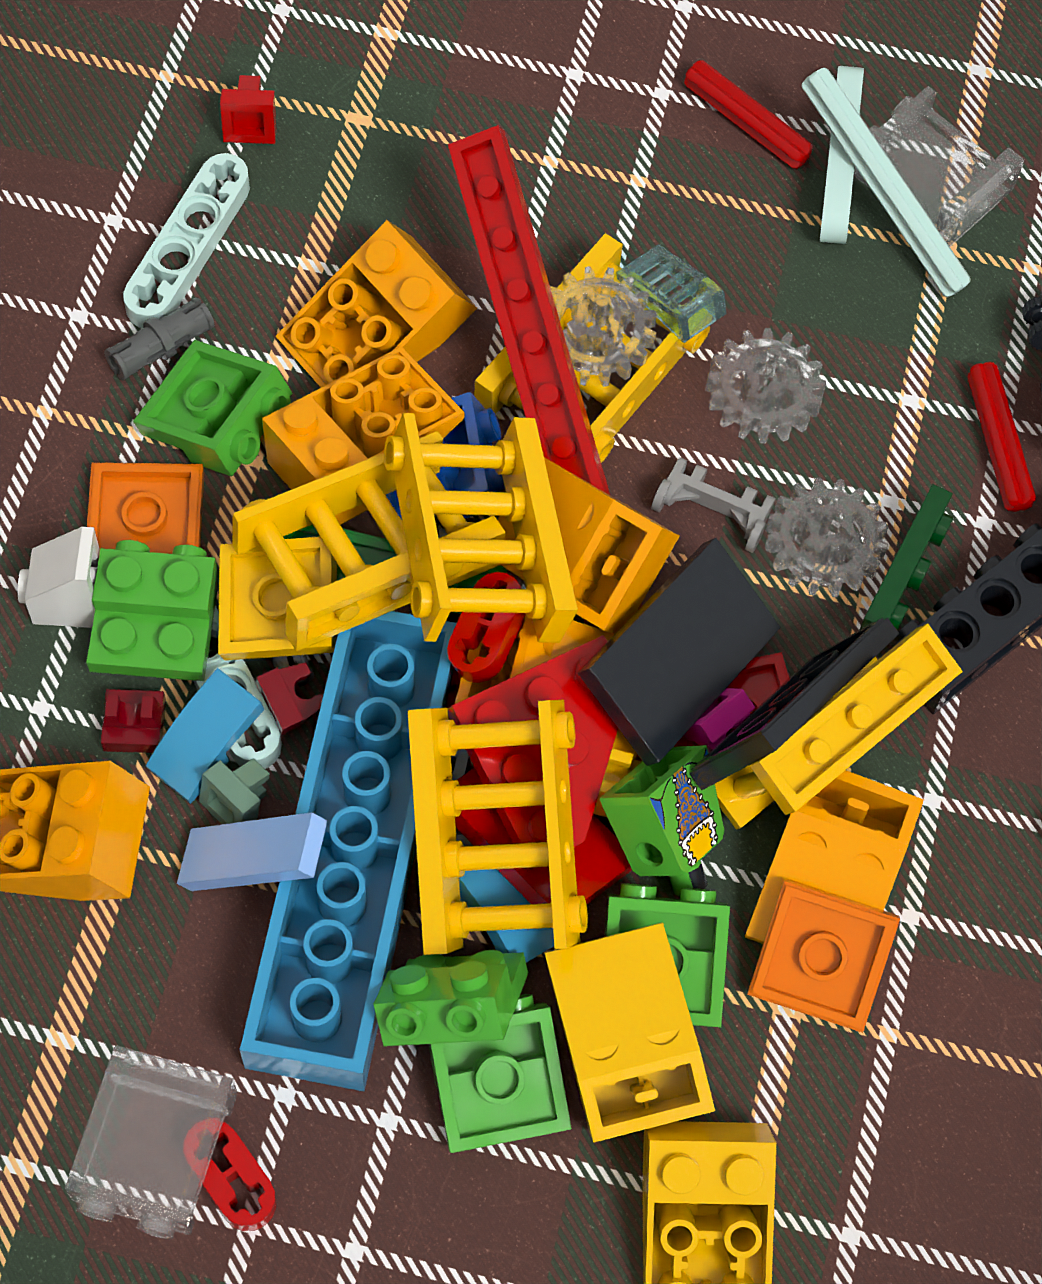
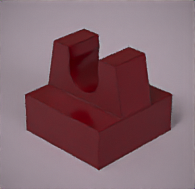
M306 662L282 669L277 667L256 677L255 685L260 694H262L276 721L280 737L300 728L303 723L320 711L323 699L322 694L315 695L311 699L306 700L299 698L294 690L296 683L305 680L311 674Z
M106 689L101 735L103 751L153 753L163 738L166 706L164 691Z

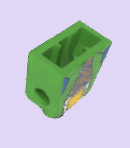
M706 745L673 747L659 763L646 766L642 761L600 797L602 807L633 872L639 876H669L673 892L677 896H680L681 888L704 889L708 885L701 859L723 839L724 826L715 784L701 791L690 776L691 768L708 754Z

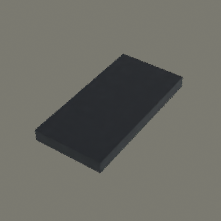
M713 538L704 542L589 660L578 672V675L644 764L649 766L659 763L781 627L718 539Z
M888 617L878 619L813 656L691 768L690 776L701 791L780 748L899 634Z

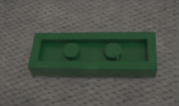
M932 484L859 630L880 618L885 619L887 617L896 630H899L909 609V606L901 603V600L907 588L918 592L932 561L923 558L930 543L938 547L941 546L954 520L953 516L945 513L953 495L952 492Z

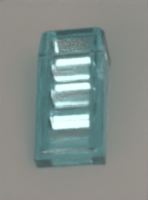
M659 244L616 272L617 280L683 343L727 314L724 291L710 278ZM656 265L660 266V268L645 278L640 277ZM669 274L671 278L659 286H653V284ZM680 285L682 287L672 295H666L668 292H670L677 286ZM690 295L693 297V299H691L684 305L679 304Z

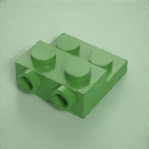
M194 340L133 420V423L143 436L182 449L191 463L203 464L205 468L232 477L241 464L248 465L256 459L260 450V438L264 433L262 418L291 403L290 396L293 393L276 365Z
M133 540L119 541L116 543L115 549L100 548L92 596L95 614L86 662L89 672L204 681L219 584V573L215 558L207 557L205 550L192 545L175 546L172 554L150 552V548L146 544Z
M621 883L620 895L607 894L604 937L663 922L692 1024L696 1026L721 1027L730 905L716 902L717 891L681 888L680 899L656 897L657 886Z
M486 950L471 956L444 957L440 954L422 955L416 959H408L403 967L389 970L373 1003L383 1046L504 1040L528 975L524 952L503 954L497 950Z
M532 994L520 995L504 1040L429 1044L435 1084L438 1089L450 1153L572 1129L550 1007L545 1002L534 1004Z

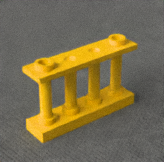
M606 233L552 293L564 335L569 330L572 332L580 330L638 369L620 390L571 357L579 388L606 406L603 412L591 424L601 463L613 448L615 443L613 437L685 352L695 353L703 344L710 331V326L706 324L710 306L709 300L701 296L685 316L622 275L623 269L620 267L623 244ZM611 293L670 333L652 353L591 312V305L600 294L608 296ZM506 347L501 350L475 380L474 396L485 409L491 408L495 414L504 404L508 407L514 404L523 410Z
M403 413L394 436H388L386 439L384 462L387 471H393L414 582L411 591V610L413 616L421 620L424 641H437L450 612L525 613L528 619H533L538 643H560L578 608L535 418L513 417L503 440H499L496 446L420 443L415 414ZM425 466L495 469L496 473L503 477L506 492L429 490ZM434 514L505 516L506 520L513 524L516 540L438 538ZM443 562L515 564L518 570L523 571L526 589L448 588Z
M438 431L419 438L420 443L443 444V438ZM384 453L270 499L252 501L240 511L233 513L232 547L237 555L262 546L293 597L292 600L287 602L285 634L296 652L411 603V591L414 582L403 523L386 494L396 491L393 471H387L385 467ZM425 466L429 490L446 491L436 476L440 471V467ZM364 504L397 556L374 566L366 565L335 515ZM435 514L448 534L441 537L442 539L505 540L506 532L494 515L474 523L467 522L461 514ZM313 524L344 573L345 578L323 587L313 586L283 536ZM443 562L448 587L500 565V563Z
M929 624L916 628L880 659L877 660L874 657L775 752L715 783L719 807L736 830L742 828L774 800L785 815L796 812L963 671Z
M564 700L538 701L539 720L456 725L454 720H448V708L408 710L424 955L448 954L464 948L463 938H467L469 932L553 928L555 949H565L580 943V933L586 932L588 913L585 897L583 895L577 896L567 749L573 748L575 744V724L572 713L570 711L565 712ZM541 744L543 781L460 786L457 780H452L451 756H455L458 749ZM545 805L547 842L464 847L462 841H456L455 817L460 816L461 810ZM549 866L551 903L468 907L465 901L460 902L459 877H463L465 871Z

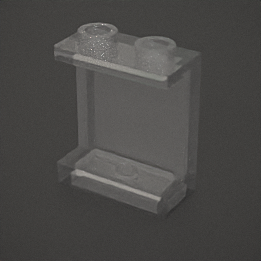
M927 86L915 98L910 95L905 97L894 109L890 120L879 128L875 125L869 130L946 243L951 247L1014 189L1025 159L1010 147L994 159L934 111L933 104L937 92ZM855 167L854 176H856L859 180H861L865 185L868 186L864 178L861 176V174Z
M115 1045L65 1186V1190L71 1200L79 1203L76 1211L87 1217L104 1222H112L115 1214L139 1220L136 1227L138 1230L163 1239L172 1240L175 1231L191 1235L195 1223L193 1212L225 1115L231 1116L238 1094L234 1079Z

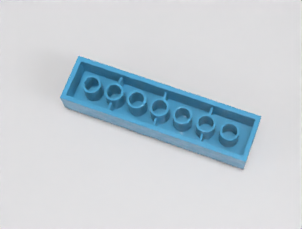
M391 611L341 632L337 636L296 809V814L312 812L327 820L314 878L279 882L240 1046L245 1069L365 1091L379 1026L373 1003L388 971L391 970L417 848L408 710L446 708L454 667L448 658L447 647L457 624L455 622H445L436 642L424 641L420 618H415L411 614Z

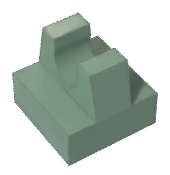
M254 758L233 772L220 760L203 773L199 802L221 824L257 820L260 801L266 796L267 791L262 784L269 779L270 773Z

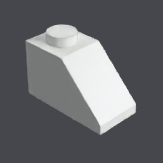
M80 527L32 548L29 569H21L19 573L18 601L19 603H26L33 624L92 628L95 614L92 596L100 554L94 527Z

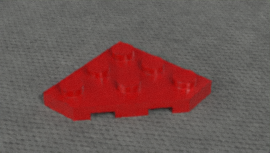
M604 635L460 701L448 709V716L450 720H454L456 725L539 720L538 701L564 700L565 712L570 711L572 713L575 724V744L573 748L567 749L574 848L585 842L618 731V727L578 675V672L607 643ZM541 744L466 749L483 784L543 781ZM545 805L495 808L513 844L547 842ZM529 867V868H526V870L528 871V870H530V869H532V868H535V867Z

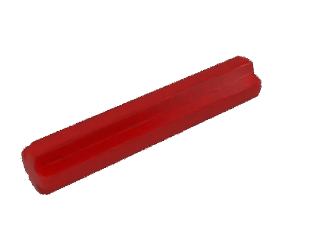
M704 60L696 61L687 70L684 83L689 89L790 167L799 169L810 158L813 149L811 142Z
M994 362L977 363L970 368L967 378L1004 507L1009 512L1025 511L1033 506L1036 495L998 366Z

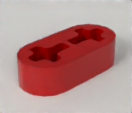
M502 572L486 574L473 587L481 589H522L513 576ZM462 612L447 647L448 658L460 677L473 683L486 682L495 677L507 659L526 614L494 613L493 615V613ZM483 638L482 644L488 655L486 658L476 657L472 664H470L464 652L466 649L476 650Z
M205 1120L196 1124L188 1132L184 1141V1155L190 1170L224 1219L233 1228L241 1231H256L264 1227L273 1218L276 1210V1194L271 1181L235 1130L227 1123L219 1120ZM210 1137L215 1143L221 1142L224 1139L228 1141L222 1149L225 1159L230 1165L229 1169L222 1173L212 1159L207 1158L202 1162L197 1160L203 1153L200 1144L203 1139ZM239 1178L249 1192H255L259 1188L264 1192L258 1198L261 1208L258 1213L251 1215L245 1208L236 1213L232 1210L238 1203L235 1191L230 1185L231 1182Z

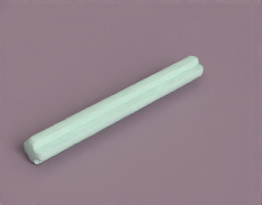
M821 68L813 72L802 83V89L943 296L950 297L969 284L970 276L827 68Z

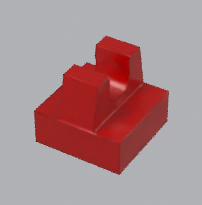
M240 75L238 89H222L220 109L223 142L275 144L277 128L274 91L261 90V76Z

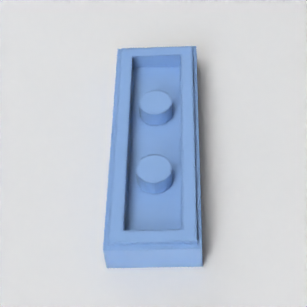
M311 812L193 828L190 830L177 884L190 891L314 878L327 820Z

